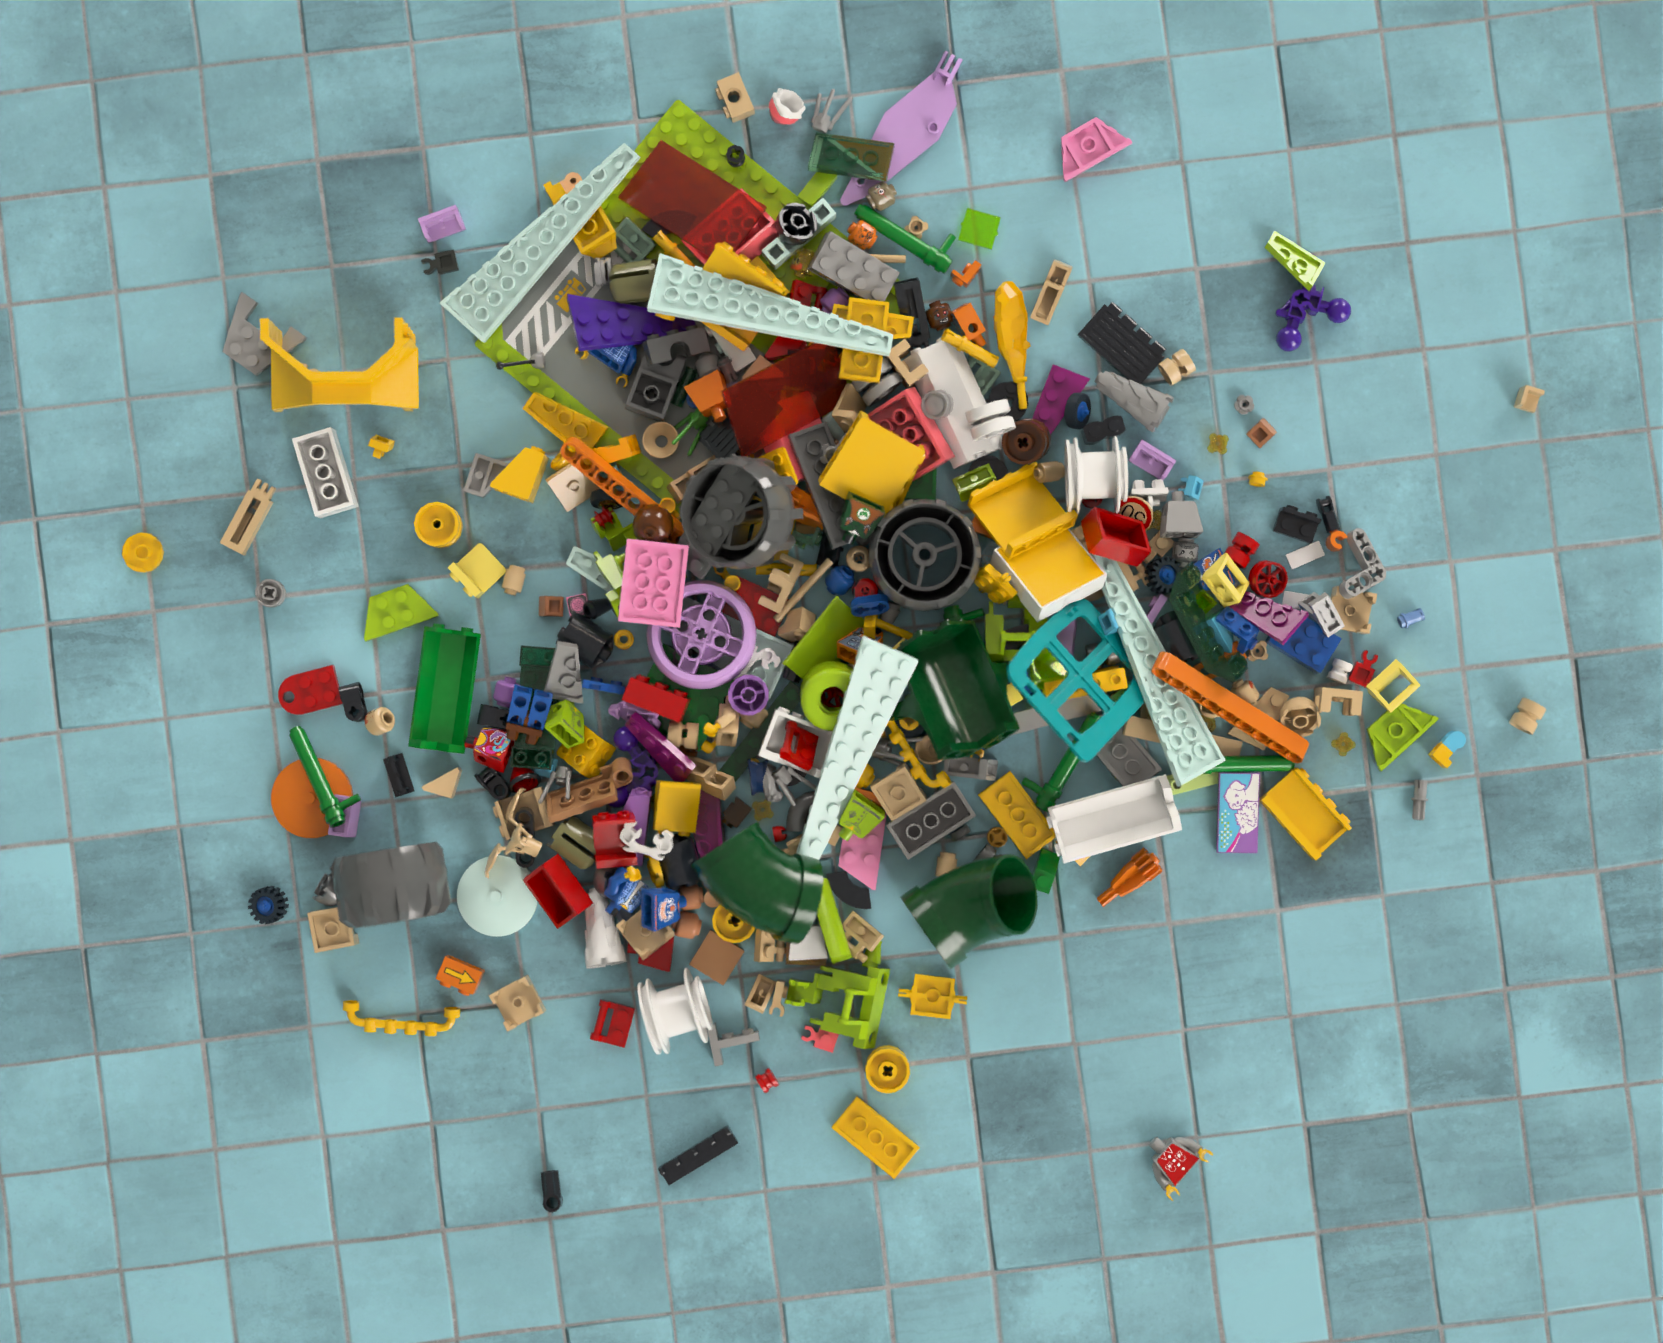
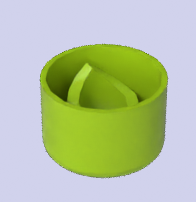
M825 661L813 666L805 674L800 686L801 706L804 715L814 726L826 731L834 730L842 706L837 708L826 706L821 700V694L829 687H837L845 694L850 682L851 671H853V668L839 661Z

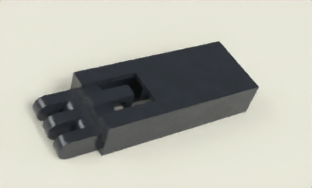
M919 278L895 282L894 290L899 315L911 316L919 320L921 331L918 332L917 324H913L911 338H905L910 345L909 352L914 350L913 347L916 346L919 348L921 345H924V348L929 346L928 339H930Z

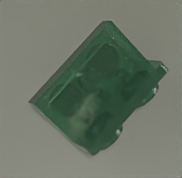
M816 528L813 537L793 530L792 535L796 540L793 546L803 550L805 547L813 550L815 546L819 547L823 534L820 533L821 528Z

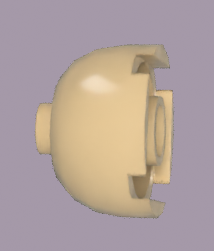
M1294 697L1286 701L1280 709L1279 720L1281 724L1301 737L1311 735L1316 727L1319 728L1321 715L1318 712L1317 705L1312 700L1306 697Z

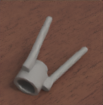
M835 89L831 90L822 113H819L822 96L819 93L814 116L811 121L813 123L812 128L825 134L828 130L832 131L834 124L852 101V96L847 99L830 121L831 117L826 114L833 99Z
M922 737L906 738V741H922ZM882 739L881 743H877L872 753L873 758H879L881 761L897 766L902 764V762L894 759L903 761L904 757L891 754L892 747L888 746V744H893L891 740Z
M783 765L771 776L781 787L791 805L795 806V798L787 787V784L792 781L791 775L813 790L816 789V786L796 773L791 766L786 769Z
M558 766L556 771H552L550 779L538 801L539 804H542L554 780L557 785L566 787V799H570L571 768Z

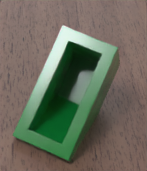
M1043 848L1040 850L1032 876L1036 889L1049 894L1056 876L1060 856Z

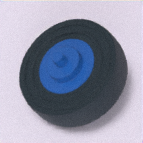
M1077 392L1071 394L1068 398L1064 417L1068 427L1082 429L1089 420L1091 402L1088 395Z

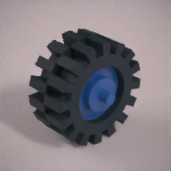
M1162 557L1151 561V564L1147 565L1148 570H1145L1144 574H1148V576L1144 578L1145 581L1149 580V583L1146 585L1147 587L1152 586L1150 590L1152 592L1156 591L1155 594L1163 595L1175 592V590L1180 588L1179 585L1183 584V581L1180 580L1184 578V574H1180L1183 568H1178L1181 564L1175 562L1176 559Z
M266 886L251 894L252 898L249 899L248 903H252V905L248 906V910L252 909L253 912H250V915H255V921L260 920V924H270L279 921L284 917L283 915L287 914L285 909L289 908V904H285V902L288 901V898H283L285 893L284 891L279 892L280 888Z

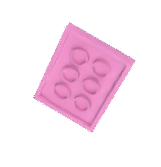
M627 539L618 621L680 628L689 546Z

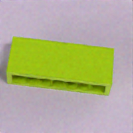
M823 878L822 895L817 916L830 959L835 964L852 958V954L829 880Z

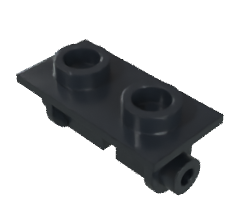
M403 753L383 759L395 798L414 792L415 790Z

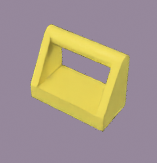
M1224 553L1202 576L1203 581L1223 607L1240 603L1250 584L1227 553ZM1225 565L1240 583L1236 588L1222 571Z
M1395 659L1366 687L1368 693L1389 713H1392L1421 685ZM1401 674L1411 684L1388 704L1379 693Z

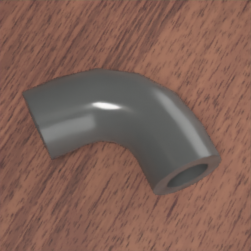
M815 791L806 792L794 800L795 806L791 805L788 809L786 831H803L807 816L809 815L810 805L813 803Z

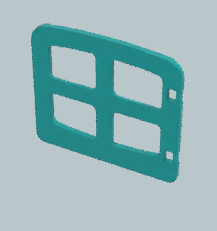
M1084 598L1066 605L1027 640L1009 662L1007 676L1018 692L1020 691L1034 710L1061 740L1063 739L1071 748L1070 750L1080 761L1088 762L1145 701L1118 632L1109 635L1104 634L1098 618L1101 613L1091 602ZM1078 617L1084 618L1101 637V642L1082 662L1075 660L1056 637L1059 632ZM1044 648H1047L1067 671V677L1047 698L1026 675V670ZM1111 653H1115L1133 674V680L1116 702H1113L1092 677L1093 672ZM1025 685L1034 693L1032 696L1023 688ZM1078 688L1083 689L1103 711V716L1082 734L1077 733L1058 712V708ZM1068 734H1070L1075 739V744H1073L1067 737Z

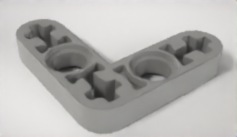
M1356 528L1347 534V542L1362 571L1339 585V592L1345 599L1359 595L1386 578L1383 564L1367 534L1360 528ZM1364 551L1368 553L1369 561L1364 558ZM1376 572L1377 575L1372 578L1371 574ZM1360 577L1364 578L1366 582L1365 586L1361 584ZM1353 585L1355 588L1349 591L1348 587Z

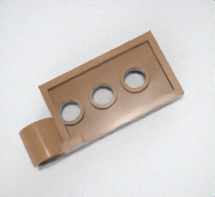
M624 757L617 758L612 764L600 768L601 775L570 785L569 800L566 799V787L548 792L546 799L550 823L562 821L565 818L617 801V788L628 785L633 779L630 760Z

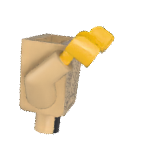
M728 696L724 697L723 704H719L718 720L715 721V725L708 722L704 726L703 733L713 737L714 740L712 743L706 740L701 746V750L707 754H710L716 745L736 747L739 713L731 707Z

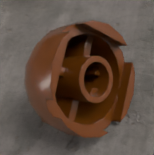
M657 504L645 505L634 516L632 524L633 533L637 540L665 543L671 536L674 528L673 517L666 508L663 509Z

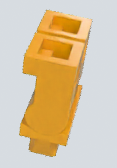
M635 434L618 439L619 445L601 446L592 449L609 464L641 454ZM583 459L585 464L592 465L589 459Z

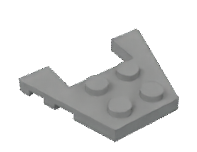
M241 292L222 352L258 376L271 366V349L260 339V330L247 322L248 317L258 303ZM290 327L282 338V349L289 353L298 344L303 343L307 337L293 327Z

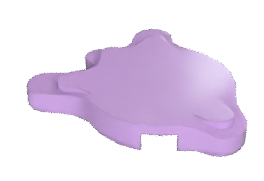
M625 701L612 704L608 709L610 715L618 720L621 717L626 723L637 712L656 730L661 726V722L657 719L659 714Z

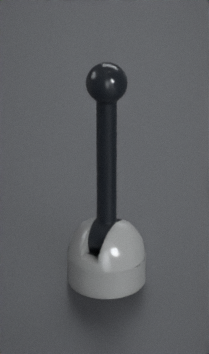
M543 352L534 353L530 360L508 363L497 362L496 368L501 370L504 367L531 364L532 367L541 369L545 368V358Z

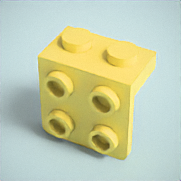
M478 543L458 563L453 562L448 567L451 571L449 575L457 583L460 581L465 586L463 588L465 593L469 597L474 596L478 599L506 572V568L482 543Z

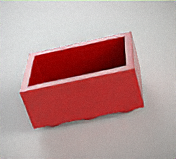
M1094 507L1081 520L1088 553L1135 567L1151 554L1143 521L1098 507Z
M641 674L630 677L622 698L623 701L676 722L683 721L691 698L687 697V692L679 689L675 691L669 690V685L662 682L651 683L649 682V677Z
M559 854L543 863L522 879L557 929L593 904L588 893L585 892Z

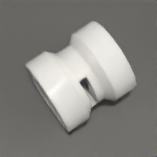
M1334 658L1332 662L1333 668L1328 672L1327 678L1341 684H1346L1348 680L1347 673L1351 672L1353 665Z

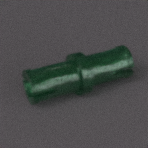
M686 366L681 381L677 383L678 388L670 402L671 404L683 408L688 395L684 386L694 382L697 370Z

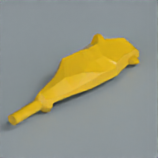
M1005 281L995 291L994 330L998 350L1007 363L1013 382L1017 383L1019 410L1027 409L1025 391L1027 377H1024L1026 349L1031 347L1027 341L1028 316L1023 293L1014 282Z

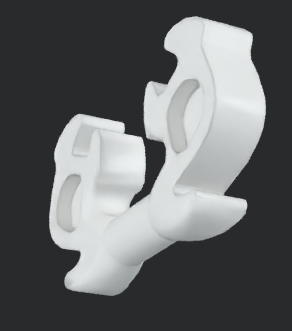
M755 646L749 663L738 676L747 675L752 665L759 659L762 661L761 665L765 669H769L768 664L774 662V667L776 668L780 664V657L776 656L771 648L762 649L757 653L758 646Z
M636 821L635 823L624 824V829L620 833V839L626 844L623 850L649 855L660 861L665 857L661 854L669 853L672 850V838L674 836L672 832L664 830L662 832L664 837H660L659 833H657L653 839V843L657 847L651 848L636 842L635 839H639L642 834L641 828L638 831L633 828L637 824Z

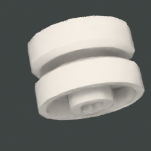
M1007 399L990 402L965 413L968 424H978L970 430L973 441L997 437L1016 428L1013 417L1004 416L1010 411Z

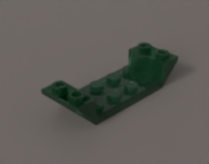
M1192 561L1177 573L1169 601L1206 672L1228 681L1236 682L1248 669L1247 661L1244 656H1241L1239 651L1226 657L1224 656L1223 647L1217 643L1214 630L1211 626H1208L1205 620V613L1203 609L1199 608L1196 596L1191 590L1201 580L1200 570Z
M521 645L519 666H521L520 685L533 688L528 710L531 708L535 689L544 691L555 648ZM552 699L550 707L553 704L558 703L560 700ZM544 726L542 736L539 737L536 745H531L525 742L527 734L519 732L518 738L514 742V747L512 746L510 767L551 770L556 738Z

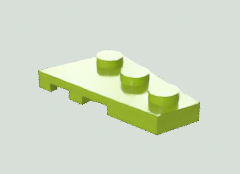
M1276 231L1273 232L1264 247L1310 291L1325 262Z

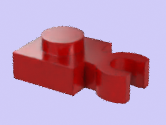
M1367 650L1362 652V662H1355L1348 677V681L1367 688L1366 686L1370 683L1375 669L1371 668V664H1374L1378 659V655L1375 654L1371 660H1368L1366 657L1368 654Z

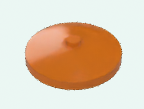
M318 758L333 794L353 796L351 783L344 771L333 762ZM300 759L294 761L279 773L273 784L271 805L274 815L287 831L303 838L327 836L329 824H326L325 814H322L319 808L320 803Z

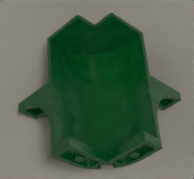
M951 619L942 621L937 629L931 631L918 630L913 633V637L900 643L896 650L917 658L918 663L907 683L910 694L906 695L902 702L897 703L889 721L903 720L906 717L916 720L927 732L938 760L963 758L975 754V751L982 748L984 750L989 749L1020 729L1007 696V666L1009 661L1003 663L991 662L974 620L965 621V619H960L958 621H951Z

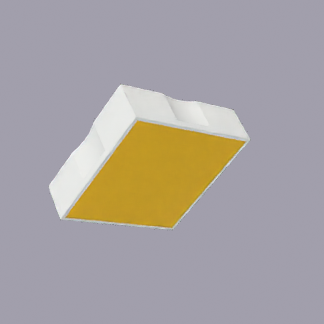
M1070 529L1011 559H1008L1001 548L998 547L994 549L990 562L999 573H1009L1007 576L1011 575V579L1008 582L1018 592L1017 595L1020 601L1037 622L1055 614L1066 605L1079 601L1102 589L1107 577L1105 571L1088 553L1087 549Z

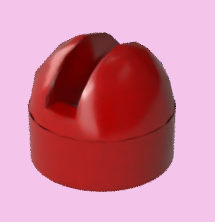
M783 826L772 827L775 843L784 841L787 834H782V832H785L786 828Z

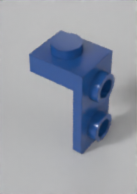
M1229 606L1216 617L1215 620L1240 638L1237 651L1244 654L1248 649L1252 650L1258 642L1256 638L1260 630L1258 627Z

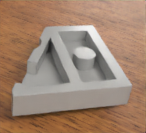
M476 453L463 491L484 498L493 489L490 487L491 482L509 463Z

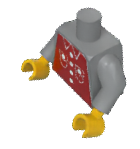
M1155 1137L1149 1144L1156 1152L1152 1157L1154 1161L1152 1169L1155 1179L1161 1188L1166 1191V1195L1171 1201H1174L1170 1197L1171 1192L1175 1191L1180 1196L1179 1191L1175 1187L1200 1159L1208 1163L1209 1161L1204 1158L1206 1153L1213 1156L1212 1151L1203 1149L1194 1140L1177 1137L1172 1139L1170 1137L1163 1143L1158 1137Z

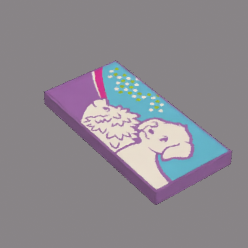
M1218 772L1217 853H1257L1259 772Z

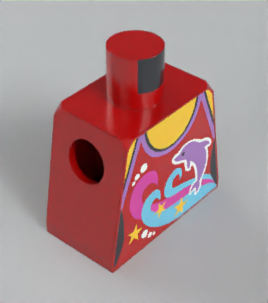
M484 727L481 729L478 738L467 736L465 747L473 749L476 762L504 773L516 740L507 739L506 729Z

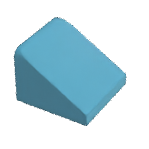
M1108 609L1098 616L1105 635L1118 631L1119 627L1112 609Z

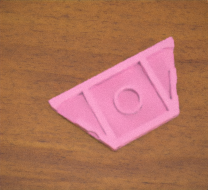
M1097 117L1062 136L1061 151L1064 182L1069 181L1131 145V139L1117 133V130L1105 125Z
M885 813V818L864 838L861 839L853 834L848 841L842 839L838 866L872 890H876L887 813Z

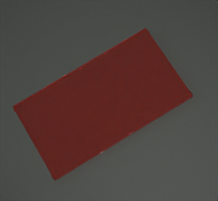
M660 140L618 197L709 257L715 249L714 246L719 242L728 243L734 248L733 252H735L767 209L762 203Z
M812 343L721 391L741 456L747 457L833 411L841 396V392L847 384L846 379H839L841 361L837 347Z

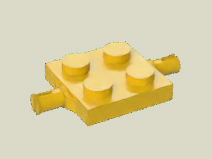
M990 563L979 568L974 583L979 587V592H987L992 602L999 605L1013 598L1018 593L1008 582L1011 579V575L1007 576L1009 573H999Z
M915 973L914 984L911 990L899 988V992L902 993H898V997L910 998V1015L951 1019L954 1003L967 1004V1001H965L967 996L955 995V978Z

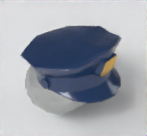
M755 758L748 759L751 795L764 793L767 801H781L783 793L771 776L776 767L768 763V759H765L763 762H759Z

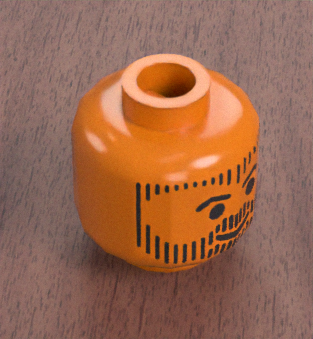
M859 220L857 223L852 222L847 229L849 233L848 241L861 250L870 249L878 237L876 229L864 220Z

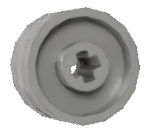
M887 357L882 359L879 384L853 381L851 383L857 392L867 390L863 394L862 399L868 407L887 397L903 382L898 372L887 375L893 367Z

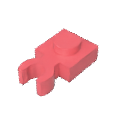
M805 1025L804 1029L809 1030L811 1035L809 1037L802 1035L801 1039L806 1042L814 1040L813 1047L833 1053L839 1034L820 1030V1027L817 1032L812 1026Z

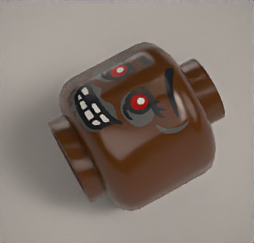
M940 300L929 304L930 308L925 313L930 328L936 329L938 332L951 327V323L954 320L950 314L952 311L949 304H941Z

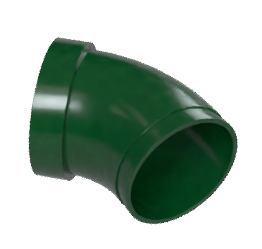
M758 821L690 865L715 900L746 924L770 933L775 940L791 944H799L809 933L817 915L822 895L823 869L821 862L816 858L796 853L791 856L783 852L763 832Z
M1013 854L984 858L964 864L938 876L921 888L916 885L900 896L950 969L967 958L966 953L986 942L1001 937L1026 933L1034 923L1038 906L1037 889L1032 873L1026 863Z

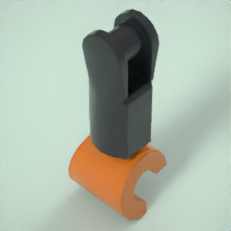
M1329 495L1322 500L1316 499V505L1321 514L1326 532H1330V535L1326 538V546L1330 551H1339L1343 548L1341 544L1336 543L1335 538L1341 541L1346 539L1347 535L1342 531H1338L1340 526L1332 499ZM1328 506L1329 512L1325 513L1324 507Z

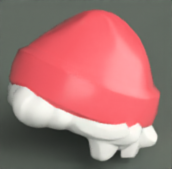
M778 88L777 93H773L769 102V112L772 120L782 125L794 124L798 119L802 118L801 114L806 108L803 105V100L797 93Z

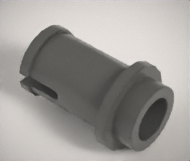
M724 356L717 360V367L721 369L726 383L733 382L732 379L734 381L738 379L731 364L732 359Z

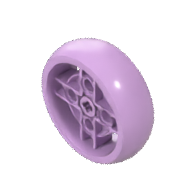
M694 580L685 582L683 599L694 595H707L704 604L690 606L681 612L680 622H686L688 629L685 632H680L677 627L648 624L646 634L647 645L655 665L667 678L684 687L710 689L730 682L747 666L755 649L756 625L749 606L737 592L718 582ZM725 602L733 608L740 620L742 640L732 636L731 625L727 617L722 613ZM712 611L715 617L713 620L707 621L703 617L704 613ZM661 629L671 633L672 644L676 652L681 656L678 667L669 660L663 649ZM705 630L707 637H702V640L698 639L697 631ZM718 637H723L726 640V644L723 647H717L715 640ZM690 649H698L700 652L699 656L694 659L688 656ZM723 655L734 658L725 668L715 673L696 675L699 665L713 663Z

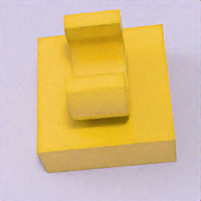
M376 434L370 438L368 446L375 448L372 456L381 459L385 452L387 453L393 449L395 441Z

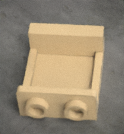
M543 786L521 793L513 811L514 819L521 807L532 809L535 819V831L555 825V822L550 823L548 819L546 797L542 804L538 803L544 790ZM514 796L494 802L495 806L493 807L495 817L500 818L501 826H499L502 837H506V840L511 839L515 830V825L508 819H505L508 805ZM527 813L519 814L521 821L528 822L530 820Z

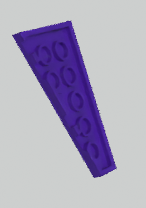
M567 294L568 307L579 351L638 345L648 340L647 336L659 334L662 337L666 336L668 331L678 329L679 332L686 331V327L696 325L695 320L675 317L674 321L657 317L655 313L648 312L646 307Z

